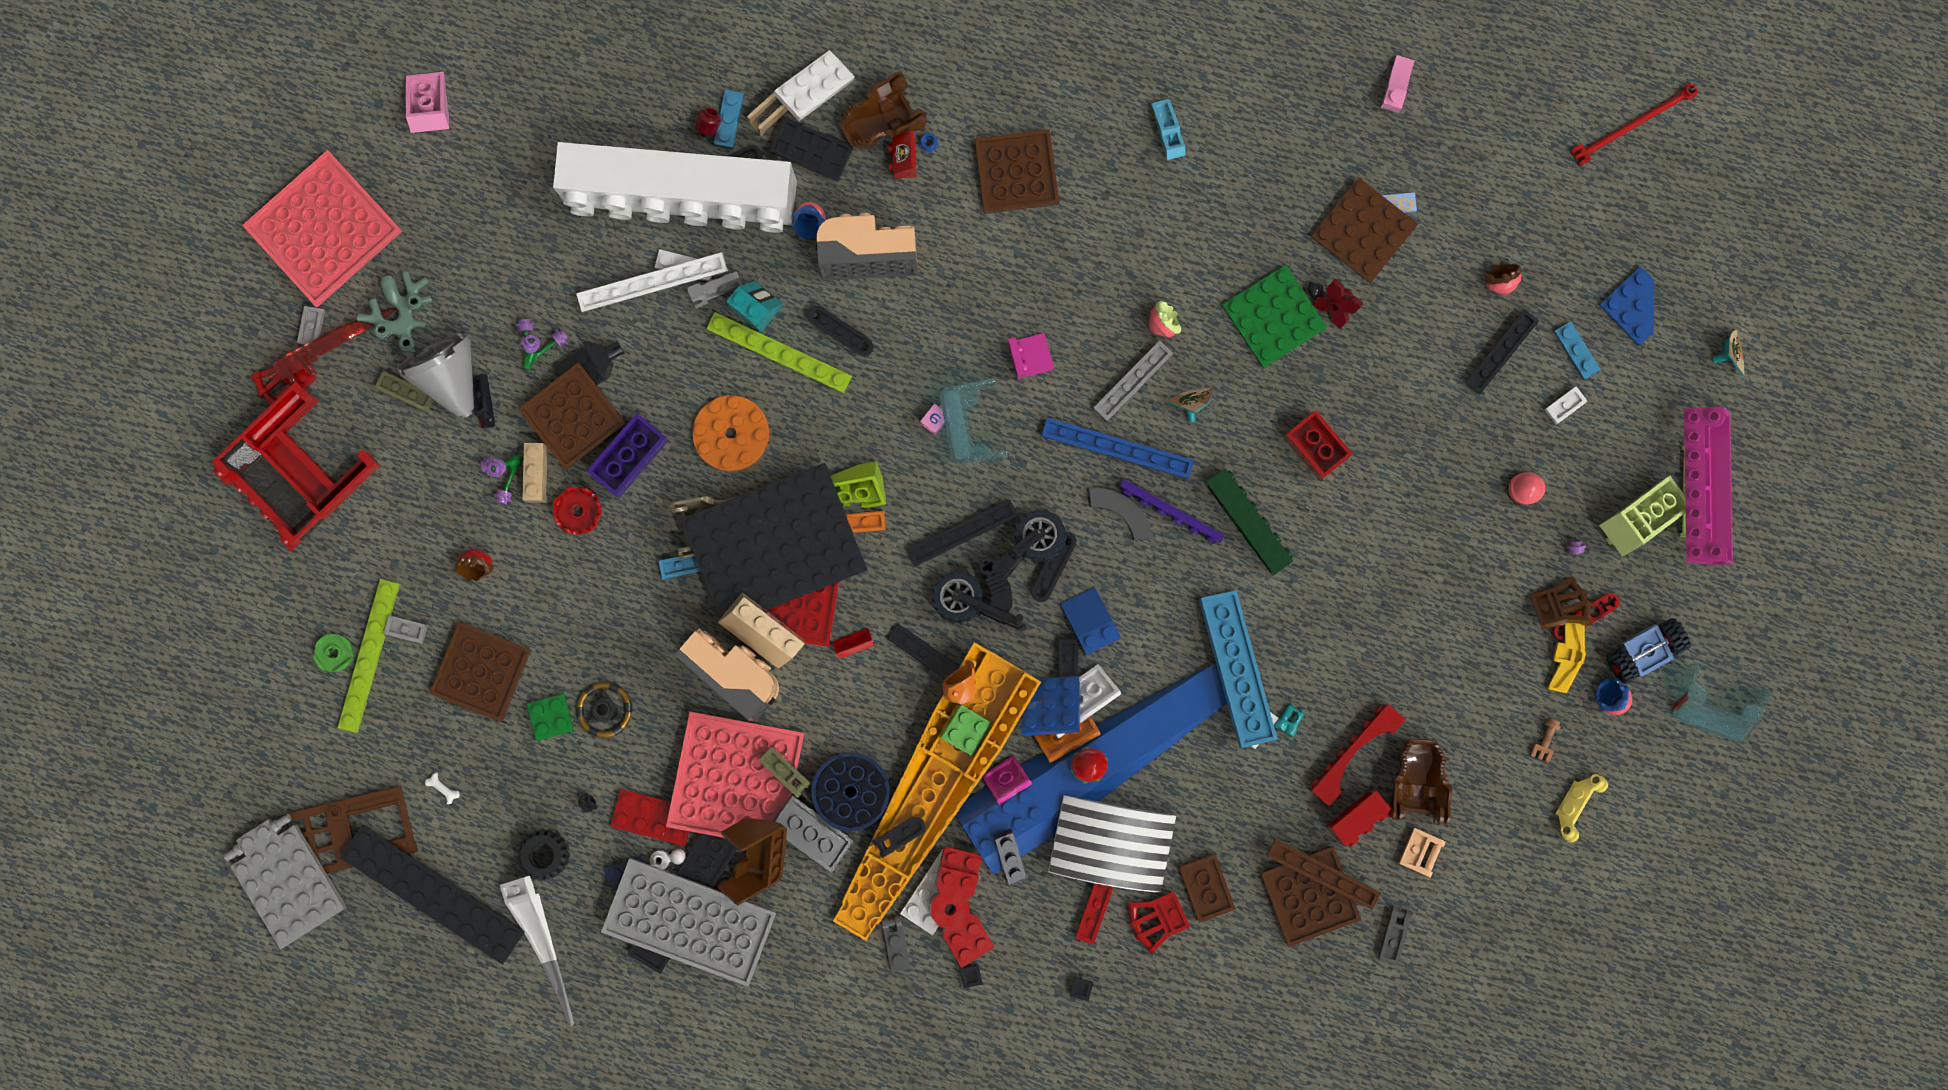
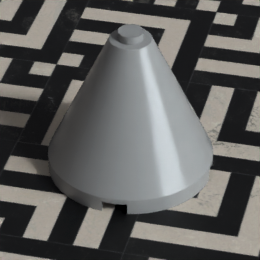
M466 333L463 334L464 338H462L461 334H456L422 349L420 354L415 357L413 355L397 367L402 378L451 413L462 418L473 413L471 410L474 409L471 341Z

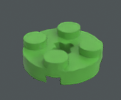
M339 634L325 635L315 645L314 661L324 671L341 672L351 664L354 658L352 643L346 637ZM332 648L338 650L336 658L329 656Z

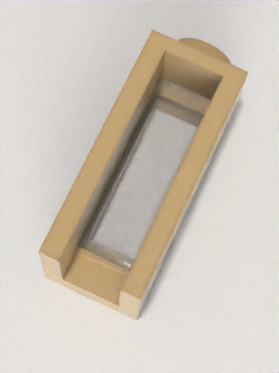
M773 92L747 116L748 123L762 136L788 109L777 99Z

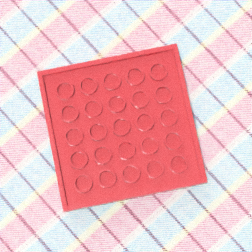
M329 150L325 151L242 225L316 307L321 305L402 232L397 224Z
M690 712L666 827L725 838L721 835V831L736 824L741 819L754 818L773 821L789 797L792 796V793L758 760L773 747L797 770L804 733ZM795 779L791 782L793 786L795 784Z

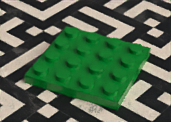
M1284 265L1222 305L1263 369L1328 328L1287 265Z

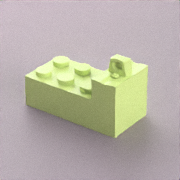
M1668 476L1599 526L1607 535L1606 541L1608 544H1613L1619 553L1624 556L1644 545L1685 513V495L1672 477Z

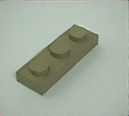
M382 371L374 387L427 413L434 401L411 383L385 371Z

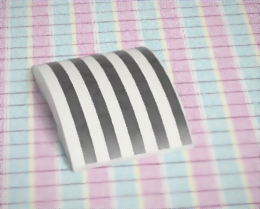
M1063 795L1048 872L1107 886L1161 892L1176 816Z

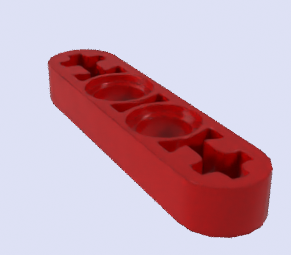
M1605 594L1591 603L1593 607L1598 609V616L1591 617V624L1619 606L1620 600L1616 594ZM1607 597L1614 599L1612 602L1613 606L1608 605L1602 608L1601 605L1608 601ZM1582 610L1577 611L1573 615L1582 616ZM1564 625L1554 626L1552 629L1553 637L1559 641L1565 640V636L1557 634L1559 632L1558 628L1563 629Z

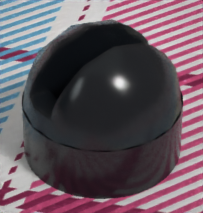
M1309 282L1307 287L1308 295L1314 298L1320 296L1323 290L1322 285Z

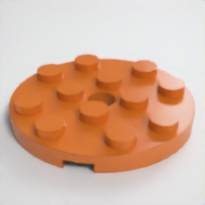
M722 396L707 403L698 413L693 426V442L701 458L710 466L722 471H740L755 464L765 452L769 442V425L762 410L752 401L740 396ZM729 428L736 430V436L732 439L726 437V431Z

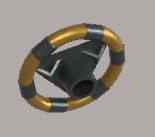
M598 682L592 684L582 692L577 701L576 715L578 722L588 734L598 738H609L618 735L627 727L632 716L630 697L621 686L614 683ZM601 689L587 720H585L583 706L587 697ZM604 689H609L621 696L624 701V717ZM622 720L620 724L608 731H600L588 724Z

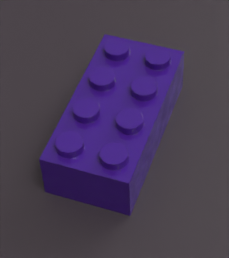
M636 413L587 472L616 497L620 498L669 440Z

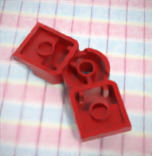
M944 846L934 883L939 891L930 899L929 913L935 923L942 927L941 934L960 967L963 968L995 948L976 914L970 912L967 900L975 893L982 856L977 853ZM953 904V910L949 913H946V905Z

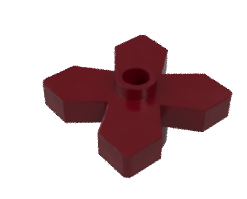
M1334 279L1326 288L1328 295L1321 294L1313 302V305L1320 312L1331 311L1332 323L1341 329L1349 320L1348 313L1355 314L1361 308L1363 302L1356 296H1353L1349 289L1344 288V285L1339 280Z

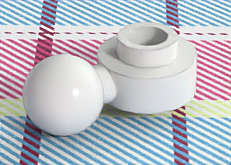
M675 849L671 854L664 850H658L651 855L650 864L663 870L671 862L677 865L682 864L686 859V854L681 849ZM658 857L662 859L661 864L657 863Z

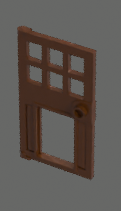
M401 786L287 813L291 816V821L304 819L306 832H302L304 837H308L310 847L319 862L318 853L334 850L337 863L323 866L327 874L353 867L340 858L354 837L349 816L395 804L399 806L406 836L388 841L408 854L418 852ZM325 813L328 826L313 830L310 816ZM286 814L277 816V820L282 818ZM288 823L282 826L281 833L289 829ZM329 831L333 845L317 848L314 835Z

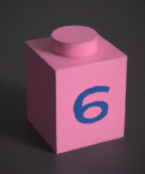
M934 404L922 418L920 424L936 435L950 418L947 414L949 411L941 404L939 406Z

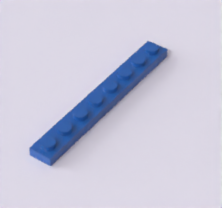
M1047 418L1042 433L1044 438L1185 479H1189L1194 462L1192 459L1051 418Z

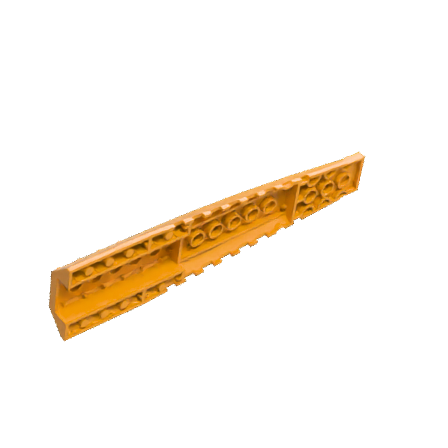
M975 642L959 669L965 666L966 660L973 662L976 692L974 693L973 701L962 705L990 721L992 725L974 755L970 756L939 737L959 703L950 702L943 695L936 706L872 840L913 816L919 817L924 821L925 830L920 836L883 858L879 854L878 847L874 846L871 841L842 901L843 905L833 920L836 924L867 941L875 925L879 924L1002 750L1041 681ZM889 839L884 841L886 847L892 845Z

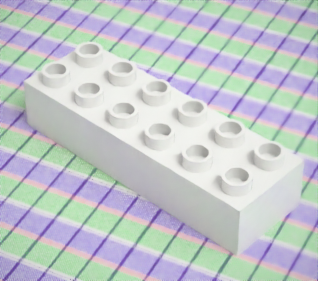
M558 142L553 188L562 198L563 204L571 206V213L578 216H593L594 208L608 209L609 217L621 220L631 219L633 211L647 213L646 219L657 223H668L670 215L685 216L684 223L693 226H706L708 218L723 219L722 226L729 229H744L745 221L760 222V230L779 233L783 232V224L793 225L792 214L794 213L797 180L791 162Z

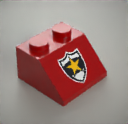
M914 131L892 137V143H888L889 155H893V162H889L890 173L894 174V179L917 178Z

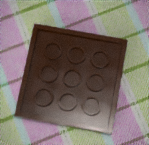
M1050 129L975 138L984 214L1059 205Z
M1358 177L1311 238L1367 282L1371 283L1418 223Z
M580 362L518 409L565 470L627 424Z
M458 622L429 694L503 722L531 649Z
M1334 846L1308 855L1344 873ZM1283 864L1260 873L1288 947L1361 921L1355 901Z

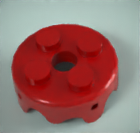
M567 488L553 501L554 521L563 531L569 534H587L593 531L601 520V502L587 488ZM577 506L583 508V514L579 517L573 514V510Z

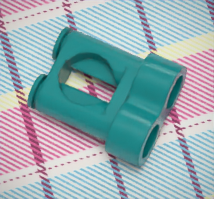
M1289 703L1280 719H1277L1274 727L1290 737H1294L1297 732L1296 728L1305 713L1299 709L1296 710L1295 706ZM1294 711L1296 715L1290 723L1288 719Z

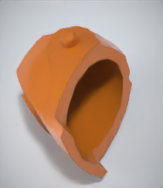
M966 660L965 666L943 680V695L948 701L959 704L973 701L974 693L976 692V681L972 661Z

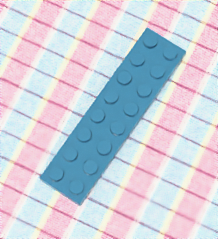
M1237 590L1200 598L1201 610L1239 749L1277 740Z

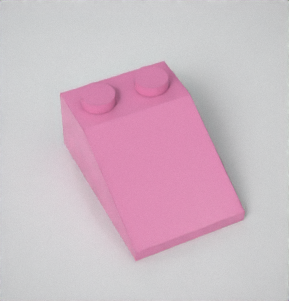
M444 72L406 76V119L411 133L449 129Z

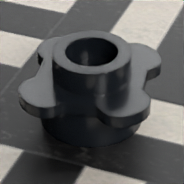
M588 793L580 796L578 804L584 812L588 813L592 812L593 809H597L596 800Z

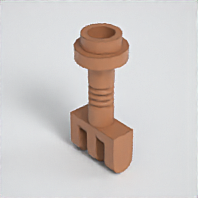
M1551 718L1546 721L1545 725L1548 728L1543 738L1544 740L1541 745L1534 743L1530 756L1535 757L1537 751H1540L1537 759L1542 760L1544 754H1547L1544 762H1550L1554 751L1548 749L1555 730H1560L1561 726L1559 725L1561 722Z

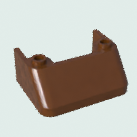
M745 818L721 831V835L739 851L743 852L746 850V859L735 864L733 877L717 886L734 904L738 906L779 882L783 875L787 828L780 822Z

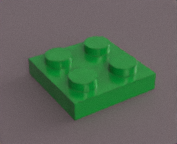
M565 694L527 704L536 741L575 731Z

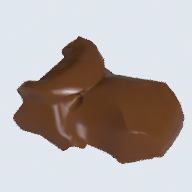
M901 71L895 72L887 79L873 84L863 100L847 108L840 126L852 147L872 149L881 138L887 135L896 136L906 131H918L925 127L927 117L923 110L918 109L913 112L902 93L909 85Z
M1409 739L1398 754L1401 770L1393 783L1389 816L1393 820H1402L1404 812L1433 814V823L1449 824L1451 819L1452 788L1445 776L1447 758L1437 741Z

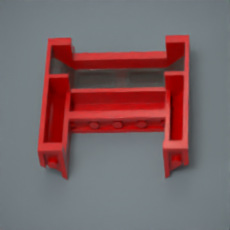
M294 382L211 462L215 466L212 471L226 485H233L240 493L244 492L248 496V502L254 507L258 506L261 509L260 514L265 519H270L274 523L273 527L281 534L278 539L291 552L381 466L373 458V454L361 450L357 454L360 460L336 483L287 434L320 401L298 382Z

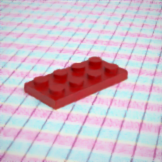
M620 789L610 827L686 846L690 831L666 827L671 805L670 801Z

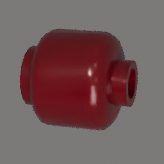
M707 107L698 112L694 127L701 136L716 135L721 124V117L718 111Z

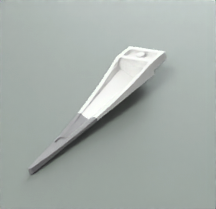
M530 876L501 884L500 888L505 904L521 929L525 931L524 934L539 958L557 995L567 1022L571 1027L574 1024L539 893L535 894Z

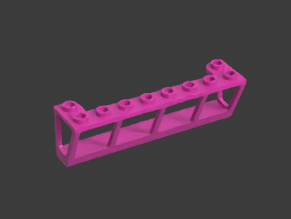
M1724 406L1685 408L1686 562L1706 565H1733L1730 412Z

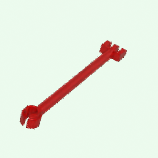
M1685 85L1682 91L1671 99L1587 148L1580 144L1570 150V153L1574 154L1579 151V154L1574 157L1575 161L1582 157L1584 160L1578 163L1579 167L1592 160L1589 154L1680 101L1693 99L1698 94V88H1695L1693 93H1690L1688 88L1693 89L1695 85Z

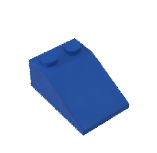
M1095 587L1060 604L1085 656L1121 639Z

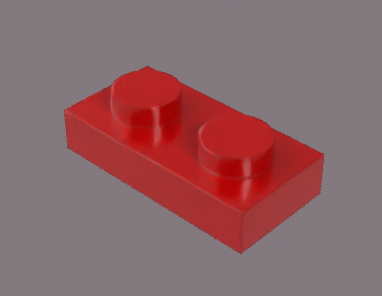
M869 628L833 641L838 659L875 646Z

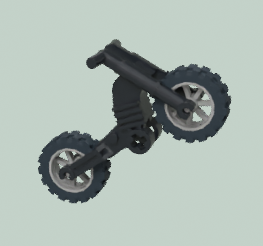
M1036 509L1033 512H1027V515L1022 516L1016 524L1014 532L1016 545L1000 559L984 558L979 564L981 574L991 592L992 599L990 604L984 602L982 587L973 575L967 574L964 571H952L953 573H946L942 578L940 577L933 587L932 602L936 612L941 618L950 623L961 624L965 621H971V618L974 616L983 615L1003 625L1025 631L1027 626L1023 623V615L1017 614L1015 617L1008 612L1012 607L1013 600L1011 587L1007 579L1025 558H1029L1034 562H1045V560L1054 559L1056 555L1058 556L1061 553L1066 540L1065 527L1061 519L1048 510L1040 511V509ZM1039 523V529H1034L1031 525ZM1042 523H1046L1050 526L1047 529L1042 528ZM1030 529L1032 532L1026 536L1027 530ZM1053 529L1054 537L1046 535V533ZM1047 539L1053 541L1048 547L1045 544ZM1041 545L1044 547V549H1037ZM988 566L990 569H993L991 572L986 570ZM957 584V587L954 589V591H952L949 588L950 586ZM960 584H963L968 588H966L964 591H961ZM946 590L952 594L951 597L944 598ZM969 591H971L972 596H970V595H968V594H966V593L969 592ZM954 600L950 609L944 603ZM956 605L960 606L962 610L954 611L953 609Z

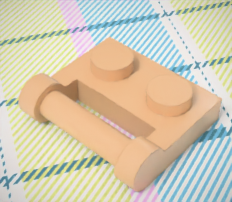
M1413 828L1398 863L1431 878L1433 873L1431 870L1441 847H1444L1446 842ZM1432 842L1434 846L1425 867L1422 868L1420 867L1429 843Z

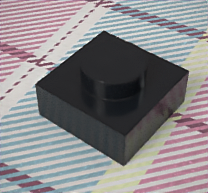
M979 964L960 968L963 988L983 985Z
M1074 976L1069 996L1089 1001L1094 982Z

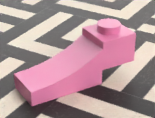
M1396 55L1381 108L1397 113L1400 112L1415 60Z

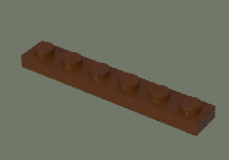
M1274 839L1266 855L1373 910L1381 892L1277 839Z

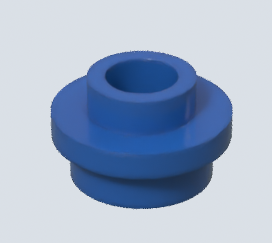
M932 133L923 134L919 140L920 148L925 152L934 151L938 146L937 137ZM927 140L932 141V144L930 146H927L925 144Z

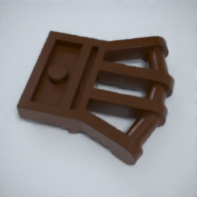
M1573 576L1555 588L1530 594L1542 630L1558 625L1563 626L1566 623H1577L1583 626L1591 625V601L1587 599V591L1579 586ZM1567 588H1571L1573 590V592L1557 596ZM1575 599L1580 600V602L1563 607L1560 604ZM1582 610V616L1565 615L1568 613Z

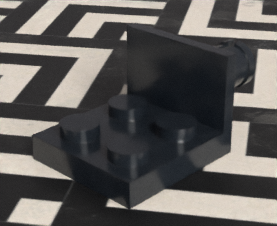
M584 341L583 345L585 348L553 365L560 377L580 362L594 382L599 385L609 379L614 365L612 361L625 353L618 341L607 347Z

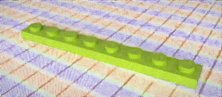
M714 312L707 327V330L843 394L852 378L851 375L716 312Z
M383 579L379 581L339 721V729L354 733L359 731L386 636L384 631L389 615H392L400 584Z

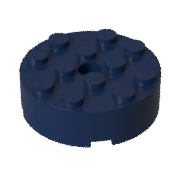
M842 753L827 760L817 771L812 783V801L818 815L828 825L843 831H858L875 823L885 812L890 799L889 779L882 766L873 758L861 753ZM848 786H853L856 789L854 797L846 795V788Z

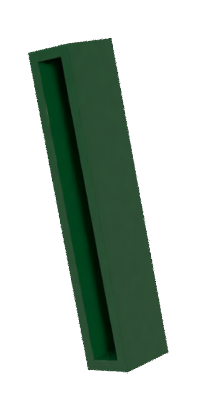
M1223 469L1209 479L1205 485L1271 575L1274 576L1293 562L1291 559L1293 555L1288 548L1284 549L1280 544L1282 540L1276 532L1272 533L1269 529L1270 524L1264 516L1261 518L1257 511L1259 509L1256 504L1247 499L1245 489L1236 484L1234 474L1230 470Z

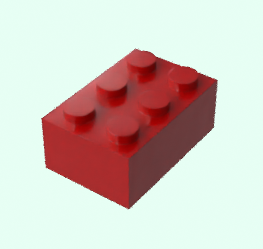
M1316 410L1283 437L1320 481L1353 455Z
M1369 790L1325 827L1340 845H1349L1351 847L1359 841L1358 837L1362 833L1367 834L1374 828L1373 824L1378 820L1381 822L1386 819L1391 808L1376 790Z

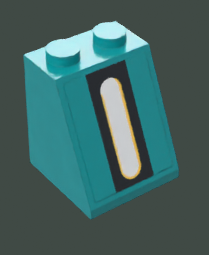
M756 281L738 286L726 301L731 311L759 333L765 329L784 305V303Z

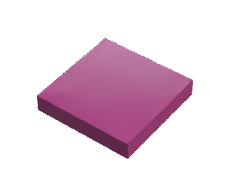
M1014 755L982 776L999 805L1032 784Z

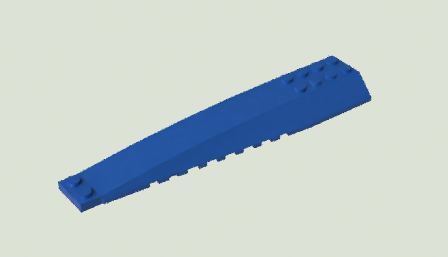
M1216 662L1206 669L1203 668L1097 724L1100 735L1050 763L1045 753H1042L1023 763L1021 767L1032 784L1000 805L988 786L966 799L956 813V816L992 873L995 874L1002 870L993 835L1012 829L1020 857H1022L1056 834L1063 795L1093 801L1102 800L1224 706L1227 701ZM1082 748L1098 749L1108 758L1107 771L1099 781L1084 784L1071 773L1073 754L1080 752Z

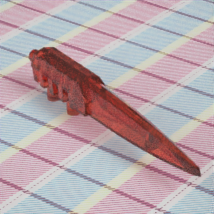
M390 308L381 311V315L385 319L398 309ZM356 320L337 328L273 362L274 369L267 372L266 375L269 380L276 376H279L281 380L287 377L292 385L294 382H298L294 375L297 371L304 368L309 376L316 373L311 365L318 360L316 355L321 356L369 329L373 324Z

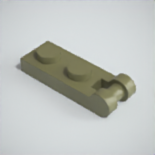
M773 747L758 760L797 798L800 797L805 787L808 788L811 785ZM795 778L800 781L796 787L791 784Z

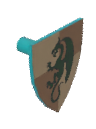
M1735 330L1729 334L1728 341H1724L1723 354L1713 356V361L1718 363L1731 359L1743 376V352L1738 332Z
M1202 388L1186 391L1167 400V403L1187 410L1188 422H1195V413L1203 409L1211 401L1212 389Z

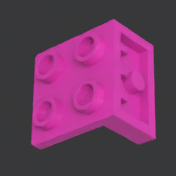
M1044 333L1016 340V337L1008 339V346L1017 379L1054 369Z

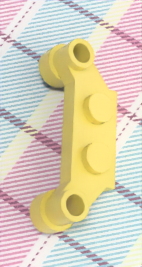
M1594 774L1580 782L1574 781L1555 813L1559 816L1562 837L1567 842L1572 843L1579 838V832L1574 827V824L1593 791L1601 793L1607 789L1608 782L1604 777Z

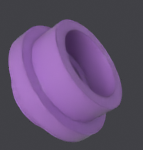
M1572 540L1570 544L1566 545V548L1570 554L1584 553L1586 544L1582 543L1581 540Z

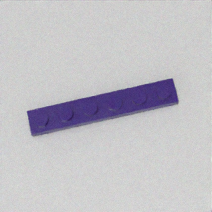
M1123 479L1119 486L1122 489V494L1130 498L1132 495L1139 499L1138 502L1146 507L1151 505L1155 508L1154 511L1162 516H1165V514L1172 517V522L1180 526L1182 523L1189 527L1188 530L1196 535L1199 533L1206 536L1205 540L1212 544L1220 543L1225 536Z

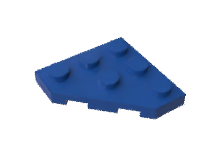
M1640 266L1599 304L1605 313L1637 346H1640L1654 333V279Z

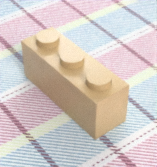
M524 443L523 501L527 503H546L547 446L544 443Z

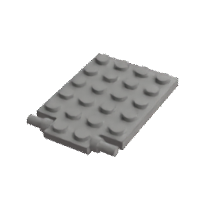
M289 814L278 820H266L236 840L238 844L234 845L232 850L223 855L224 859L229 861L237 855L245 854L246 857L230 867L280 950L347 908L299 827L294 825L285 832L279 833L282 826L292 820Z

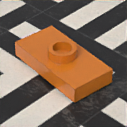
M884 511L846 514L853 533L886 530Z

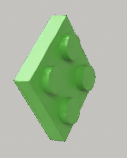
M958 704L939 737L973 756L992 723L962 704Z

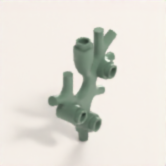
M409 271L401 273L407 291L406 296L399 294L396 281L392 276L383 277L380 282L384 297L392 306L398 309V318L394 321L385 320L381 315L377 299L369 300L372 309L371 314L358 313L357 321L373 324L374 333L380 340L388 339L391 334L397 335L399 338L398 345L403 352V356L409 358L412 355L414 357V353H416L415 343L411 338L412 329L426 328V321L414 319L412 312L419 311L422 305L432 303L430 295L426 297L418 295L421 288L429 283L427 278L424 276L418 282L413 283ZM417 300L418 302L416 305H412L411 301ZM380 328L385 329L384 333H379L378 331ZM409 341L410 345L405 347L403 343Z

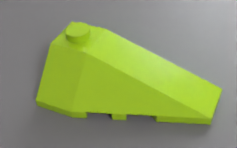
M877 461L859 464L831 475L839 499L844 503V506L850 507V502L862 503V508L886 505L883 477Z

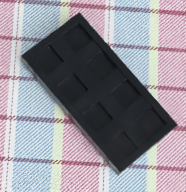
M784 117L769 149V153L839 182L854 148L849 144Z

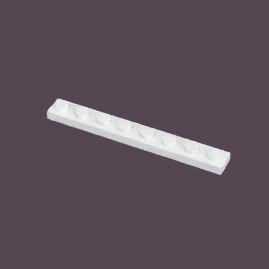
M721 252L576 294L581 311L585 312L727 272L728 269L724 255Z

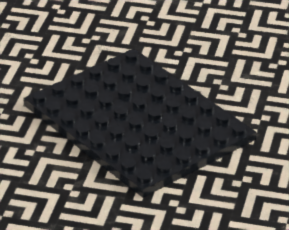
M826 463L680 519L719 618L724 615L742 592L765 610H769L867 571Z

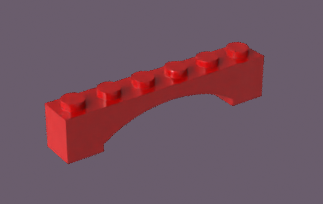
M1380 704L1373 712L1375 716L1371 720L1367 719L1362 724L1361 728L1363 730L1358 735L1355 733L1348 740L1349 746L1338 751L1335 755L1337 757L1333 764L1329 762L1323 769L1325 773L1320 778L1317 776L1311 782L1310 786L1312 788L1309 791L1326 806L1330 807L1342 793L1339 790L1341 778L1354 754L1374 737L1386 732L1394 734L1406 720L1389 704L1384 706Z

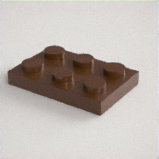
M1216 854L1179 866L1199 923L1236 910Z

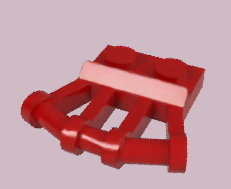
M291 351L285 354L276 364L274 363L272 368L250 376L256 385L258 395L267 401L268 406L272 405L294 382H298L307 389L317 379ZM277 373L278 375L264 387L262 378ZM284 380L287 385L273 397L269 392Z
M1174 891L1152 901L1127 902L1130 914L1129 925L1133 927L1136 933L1134 935L1136 940H1139L1148 949L1147 951L1150 954H1153L1168 937L1191 927ZM1138 907H1153L1155 910L1140 918L1137 917ZM1158 916L1160 924L1145 931L1142 930L1141 923ZM1164 929V934L1154 944L1146 937L1158 930Z

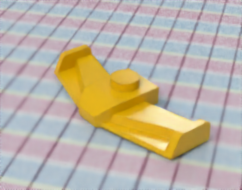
M1577 623L1564 624L1565 643L1556 642L1552 659L1553 661L1560 662L1546 689L1567 693L1581 665L1584 663L1586 656L1585 626Z

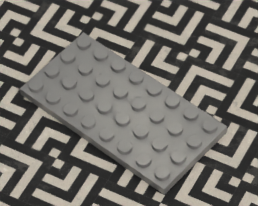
M629 858L601 933L749 986L777 912L749 901H745L737 906L719 890Z

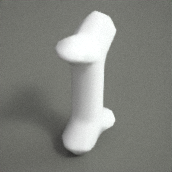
M437 772L433 773L431 778L425 780L426 786H433L445 795L447 804H452L453 799L460 796L459 791H452L439 781Z

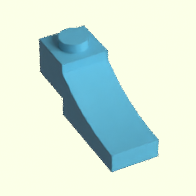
M1170 99L1151 103L1167 160L1185 156V144Z

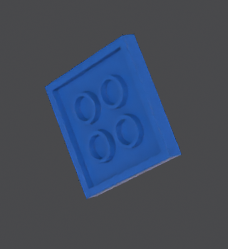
M1080 677L1038 679L1041 683L1021 716L1022 736L1080 732Z

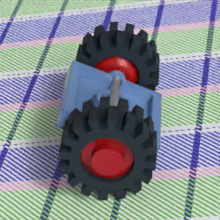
M1670 618L1660 625L1654 624L1621 643L1623 648L1619 647L1606 654V660L1615 677L1619 678L1623 684H1627L1637 677H1643L1673 660L1672 653L1678 655L1691 648V640L1687 636V632L1684 631V627H1681V623L1677 622L1674 618Z

